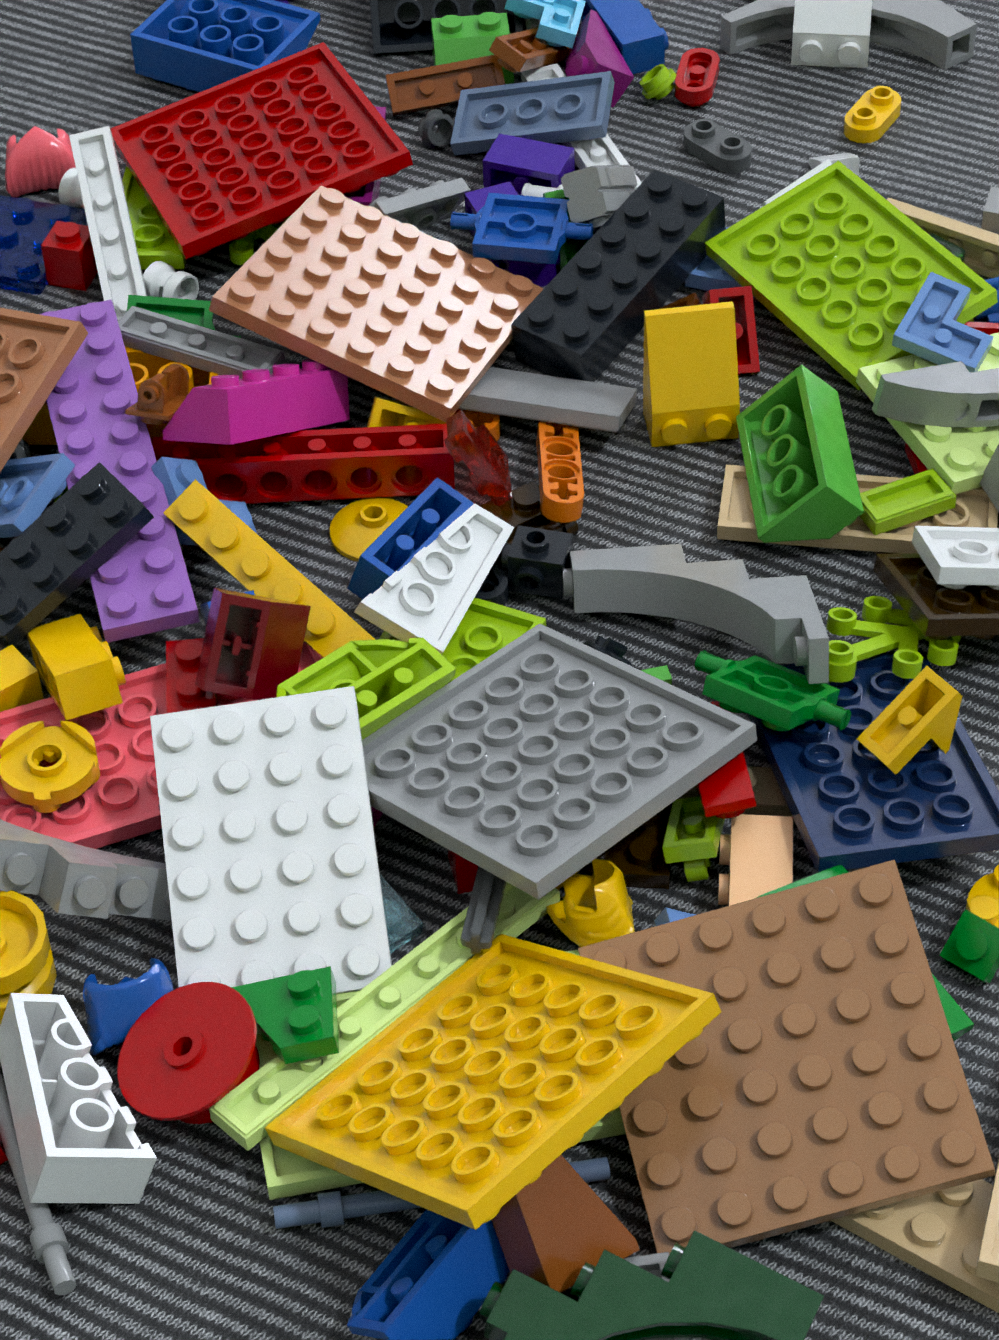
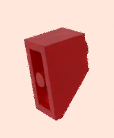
M56 221L41 244L48 285L86 291L98 273L89 228L86 225L74 222Z
M752 286L708 290L702 296L703 304L733 301L735 308L738 374L760 372Z

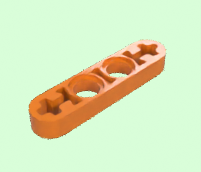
M539 421L536 446L541 512L547 519L555 522L570 523L577 521L581 518L584 501L578 427Z

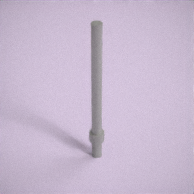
M0 1071V1138L33 1230L30 1235V1242L36 1259L45 1264L54 1293L56 1295H66L76 1288V1281L66 1256L69 1251V1245L62 1226L54 1223L48 1203H30L6 1085Z

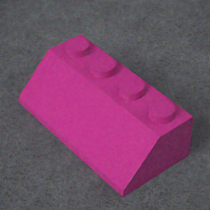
M312 359L302 360V368H299V364L273 365V373L270 374L268 369L242 371V379H239V375L212 376L210 385L193 387L164 428L163 440L232 445L350 420L347 376Z

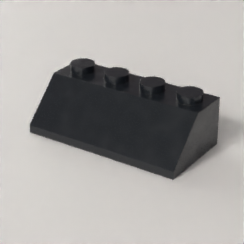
M370 0L374 55L433 51L431 18H442L446 15H480L484 12L507 13L510 34L523 31L522 18L515 15L513 11L504 9L507 0Z

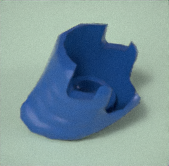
M151 958V968L148 972L137 979L125 976L115 985L98 984L95 974H90L85 979L83 999L86 1010L88 1039L92 1044L89 1052L91 1055H97L113 1045L118 1046L125 1040L131 1027L141 1014L159 998L174 990L170 974L161 960Z

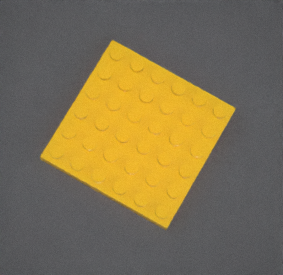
M500 934L492 941L489 949H482L481 954H475L270 1122L265 1129L275 1146L476 1230L483 1223L492 1220L499 1213L500 1208L521 1189L536 1181L541 1176L542 1171L565 1150L579 1143L591 1127L608 1112L617 1109L623 1103L624 1098L644 1080L659 1072L670 1057L687 1042L697 1038L702 1033L703 1028L722 1011L714 993Z

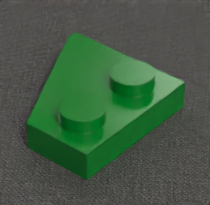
M331 966L315 970H302L287 976L231 987L247 1000L255 1016L257 1033L264 1041L271 1042L273 1051L285 1064L339 1053L336 981Z

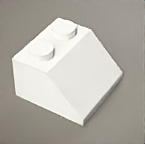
M795 0L791 65L867 68L872 0Z

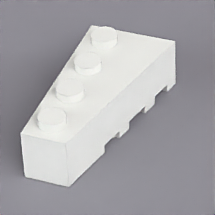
M11 993L0 1024V1062L30 1203L139 1204L157 1157L149 1143L141 1144L134 1132L137 1122L127 1106L120 1107L110 1090L113 1080L105 1066L99 1067L89 1052L92 1044L64 995Z

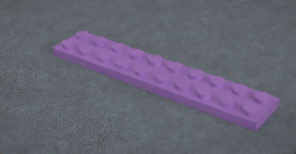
M112 299L40 314L79 321L88 332L85 340L46 400L59 453H64L75 464V467L66 478L68 490L100 462L154 516L147 525L89 577L105 641L109 643L200 622L174 523L163 513L169 507L164 486L154 475L151 468L157 461L147 425L141 421L140 416L125 414L127 408L138 402V392Z

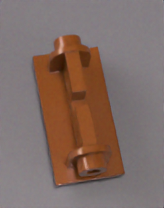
M170 364L162 371V374L158 373L142 382L138 388V402L127 408L125 414L140 416L141 421L146 424L161 425L168 423L189 394V374L186 368L180 364Z

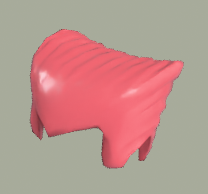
M34 126L18 143H16V135L9 137L6 145L5 181L6 190L12 198H17L27 193H34L35 191L39 192L41 189L45 191L49 188L53 190L59 189L64 174L69 169L76 168L70 138L66 131L57 129L58 137H55L51 133Z

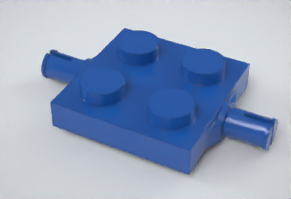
M488 193L485 205L477 214L453 211L450 221L452 230L475 231L472 243L473 257L489 258L492 260L556 264L560 248L567 239L588 241L593 236V223L569 222V212L566 204L569 199Z

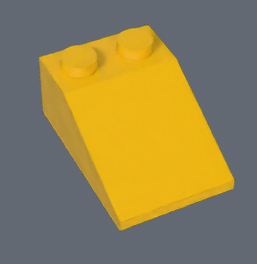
M733 301L644 311L643 415L651 447L739 438L736 416L740 414V396Z

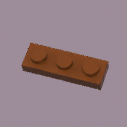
M538 28L496 37L489 51L499 57L497 61L502 67L517 73L562 62L569 52V47H554L545 40L536 38Z
M490 55L385 75L392 115L396 116L455 105L459 103L461 90L505 85L502 66L497 61L499 57Z

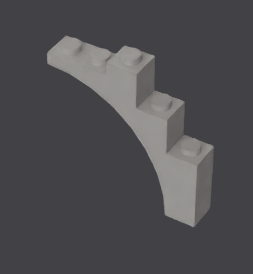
M756 0L722 15L720 49L731 55L753 46L792 39L795 0ZM872 0L871 42L907 51L930 61L944 70L973 57L977 24L941 0Z
M0 819V891L8 892L13 890L17 893L39 895L59 914L108 919L109 914L172 921L166 863L124 856L46 836Z

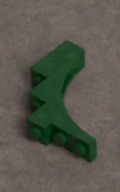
M694 1230L687 1246L684 1247L675 1243L660 1275L669 1279V1282L604 1249L597 1265L594 1266L585 1262L570 1294L579 1298L578 1302L513 1269L505 1285L497 1281L494 1282L482 1305L480 1314L488 1318L486 1320L484 1337L489 1340H648L653 1338L700 1337L713 1340H804L824 1295Z

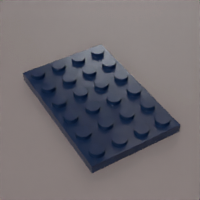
M918 648V652L923 656L921 671L926 666L933 670L922 648ZM896 651L884 652L858 661L855 677L848 682L837 683L829 681V683H825L840 689L836 705L851 711L850 721L843 730L820 720H809L789 731H777L764 726L762 719L747 713L750 722L756 724L757 738L817 873L837 865H843L847 870L870 867L891 860L901 863L999 850V790L959 716L957 717L950 749L946 754L929 740L896 775L857 740L861 733L913 680L901 678L893 674L891 669L893 656ZM795 663L781 665L806 675L803 666H795Z

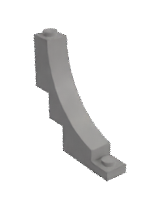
M681 544L569 551L570 568H565L563 571V596H572L575 613L614 612L647 614L697 623L730 634L752 645L775 664L795 662V666H803L809 684L829 683V637L807 575L749 579L743 559L686 563Z

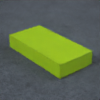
M932 468L860 493L864 513L859 517L874 535H878L953 509L956 505L957 496Z

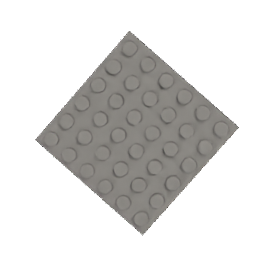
M538 624L363 739L362 744L370 804L373 808L539 900L757 741L756 724L545 625Z

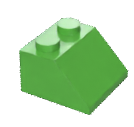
M484 12L480 15H446L442 18H431L434 66L494 55L489 51V48L495 38L510 34L507 13ZM502 67L505 84H513V72Z

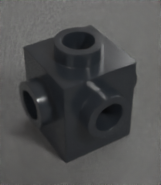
M518 525L513 542L505 543L501 557V569L508 571V590L563 599V571L565 568H570L569 551H573V534Z

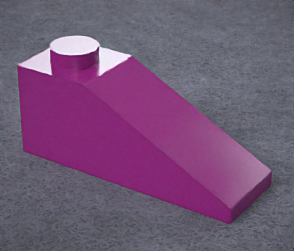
M590 10L578 28L573 48H569L565 73L568 77L611 71L615 82L611 107L614 108L634 79V76L596 11Z

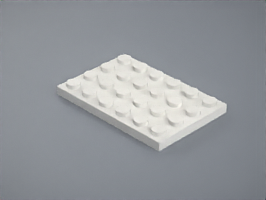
M354 686L150 716L179 987L198 982H216L229 987H236L291 975L302 970H315L331 966L336 981L337 994L362 990L392 966Z

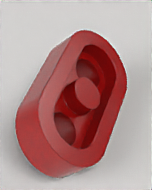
M694 48L682 55L675 78V97L687 106L697 107L708 102L713 97L720 63L719 55L715 51L707 48Z

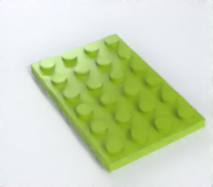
M839 160L705 242L706 254L742 287L752 286V294L761 304L858 390H861L860 386L856 383L859 368L912 355V353L892 346L893 335L930 272L971 288L969 300L956 320L957 322L965 324L998 303L997 290Z

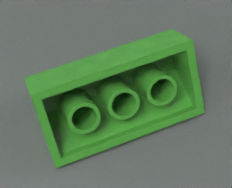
M801 364L736 416L757 536L764 543L830 539L844 527L851 525L864 513L838 391Z

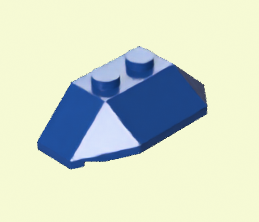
M426 1209L357 1292L352 1306V1316L347 1322V1327L352 1334L382 1340H455L472 1323L475 1313L483 1305L494 1282L497 1281L503 1284L507 1273L510 1271L492 1221L483 1223L478 1229L474 1230Z

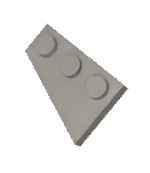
M462 177L447 182L439 180L423 189L416 190L415 188H410L398 196L391 198L386 196L379 197L369 206L379 209L384 216H389L401 223L412 224L421 231L451 216L452 212L464 200V193L470 192L471 189Z

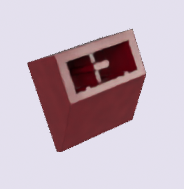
M214 588L195 684L203 691L253 700L275 698L277 686L298 673L311 606Z

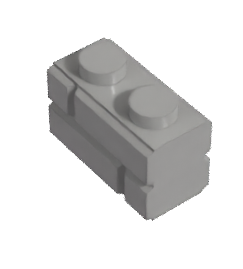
M629 165L590 166L566 173L561 178L564 195L569 198L566 204L570 221L575 223H593V230L601 228L635 191V187L638 185L634 167Z

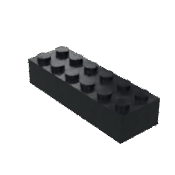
M653 170L513 321L511 328L513 330L512 336L516 361L550 376L595 382L644 327V311L660 309L688 278L690 273L707 256L705 242L726 230L724 197Z

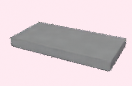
M490 367L458 409L617 432L636 404L637 388Z

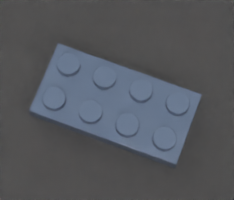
M611 71L461 90L450 142L454 155L488 152L499 133L552 144L606 137L615 84Z

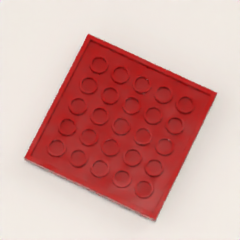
M324 42L110 128L115 148L185 259L195 255H203L221 244L244 238L250 232L269 224L284 221L321 185L326 188L336 189L343 194L354 192L363 185L382 177L393 176L400 170L413 165L410 151Z

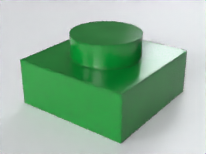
M965 909L942 949L940 956L980 980L990 983L999 968V928Z

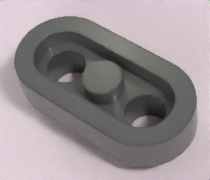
M698 119L685 127L684 148L691 155L725 173H739L750 167L752 146L742 137L714 123L710 119Z

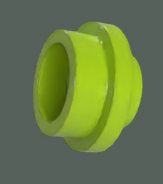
M659 64L649 70L639 82L643 88L642 94L646 99L655 97L659 100L668 95L675 87L673 81L676 78V73L671 68L667 69L664 64Z

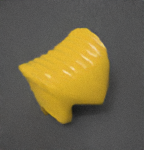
M595 858L592 861L594 870L592 876L573 874L562 882L564 887L563 900L546 906V912L559 930L579 947L635 932L632 916V899L628 895L622 871L611 861Z

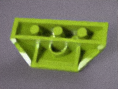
M423 637L409 638L408 642L390 639L350 641L277 686L276 697L354 686L363 740L447 685L455 675L456 668Z

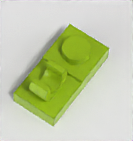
M699 796L676 799L673 802L662 847L666 864L684 862V870L688 882L708 879L707 867L711 866L710 858L717 857L720 834L723 832L725 819L717 818L716 816L706 817Z

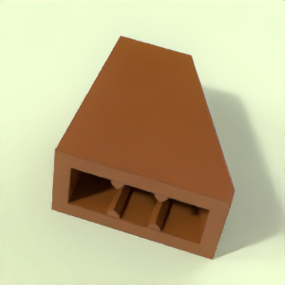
M562 1155L547 1166L536 1181L525 1186L503 1205L499 1213L491 1220L510 1273L515 1269L558 1292H562L575 1284L585 1262L596 1266L604 1249L622 1259L640 1250L635 1237Z

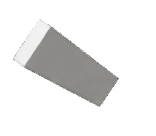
M132 306L118 321L126 347L174 362L187 364L190 367L207 372H214L219 375H239V379H242V371L268 369L270 374L273 373V365L285 364L284 351Z

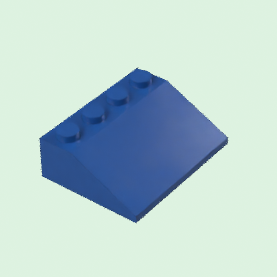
M166 0L130 34L135 73L157 81L181 86L188 90L201 92L305 50L321 20L320 13L275 0Z

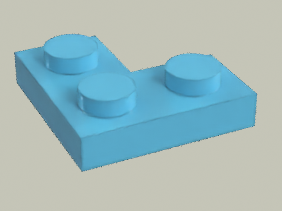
M507 0L504 9L513 11L515 15L521 18L539 19L540 24L536 38L543 39L554 47L565 46L573 48L586 1Z

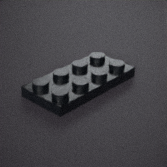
M100 462L83 475L75 485L53 505L48 507L41 516L0 552V633L13 646L154 518L150 511Z

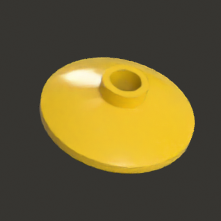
M378 497L366 498L348 504L331 521L330 539L332 545L344 557L358 562L360 555L408 506L397 500Z

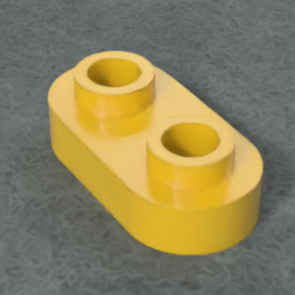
M876 86L865 92L845 115L844 135L856 143H872L879 140L900 116L901 96L887 86Z

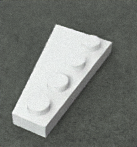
M473 504L444 529L436 540L416 553L407 565L387 578L378 590L366 596L359 603L354 613L400 641L408 642L409 638L423 637L442 655L514 527L477 504Z

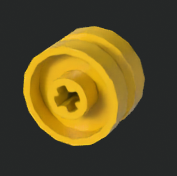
M13 890L8 892L0 891L1 1024L11 993L52 994L57 977L43 912L32 899Z

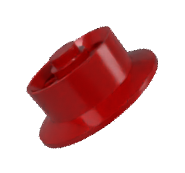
M198 982L179 987L155 1001L133 1024L119 1054L117 1067L118 1083L122 1095L130 1106L140 1114L155 1120H180L189 1124L213 1122L211 1121L209 1108L259 1070L260 1058L256 1046V1020L247 1000L238 991L227 985L216 982Z

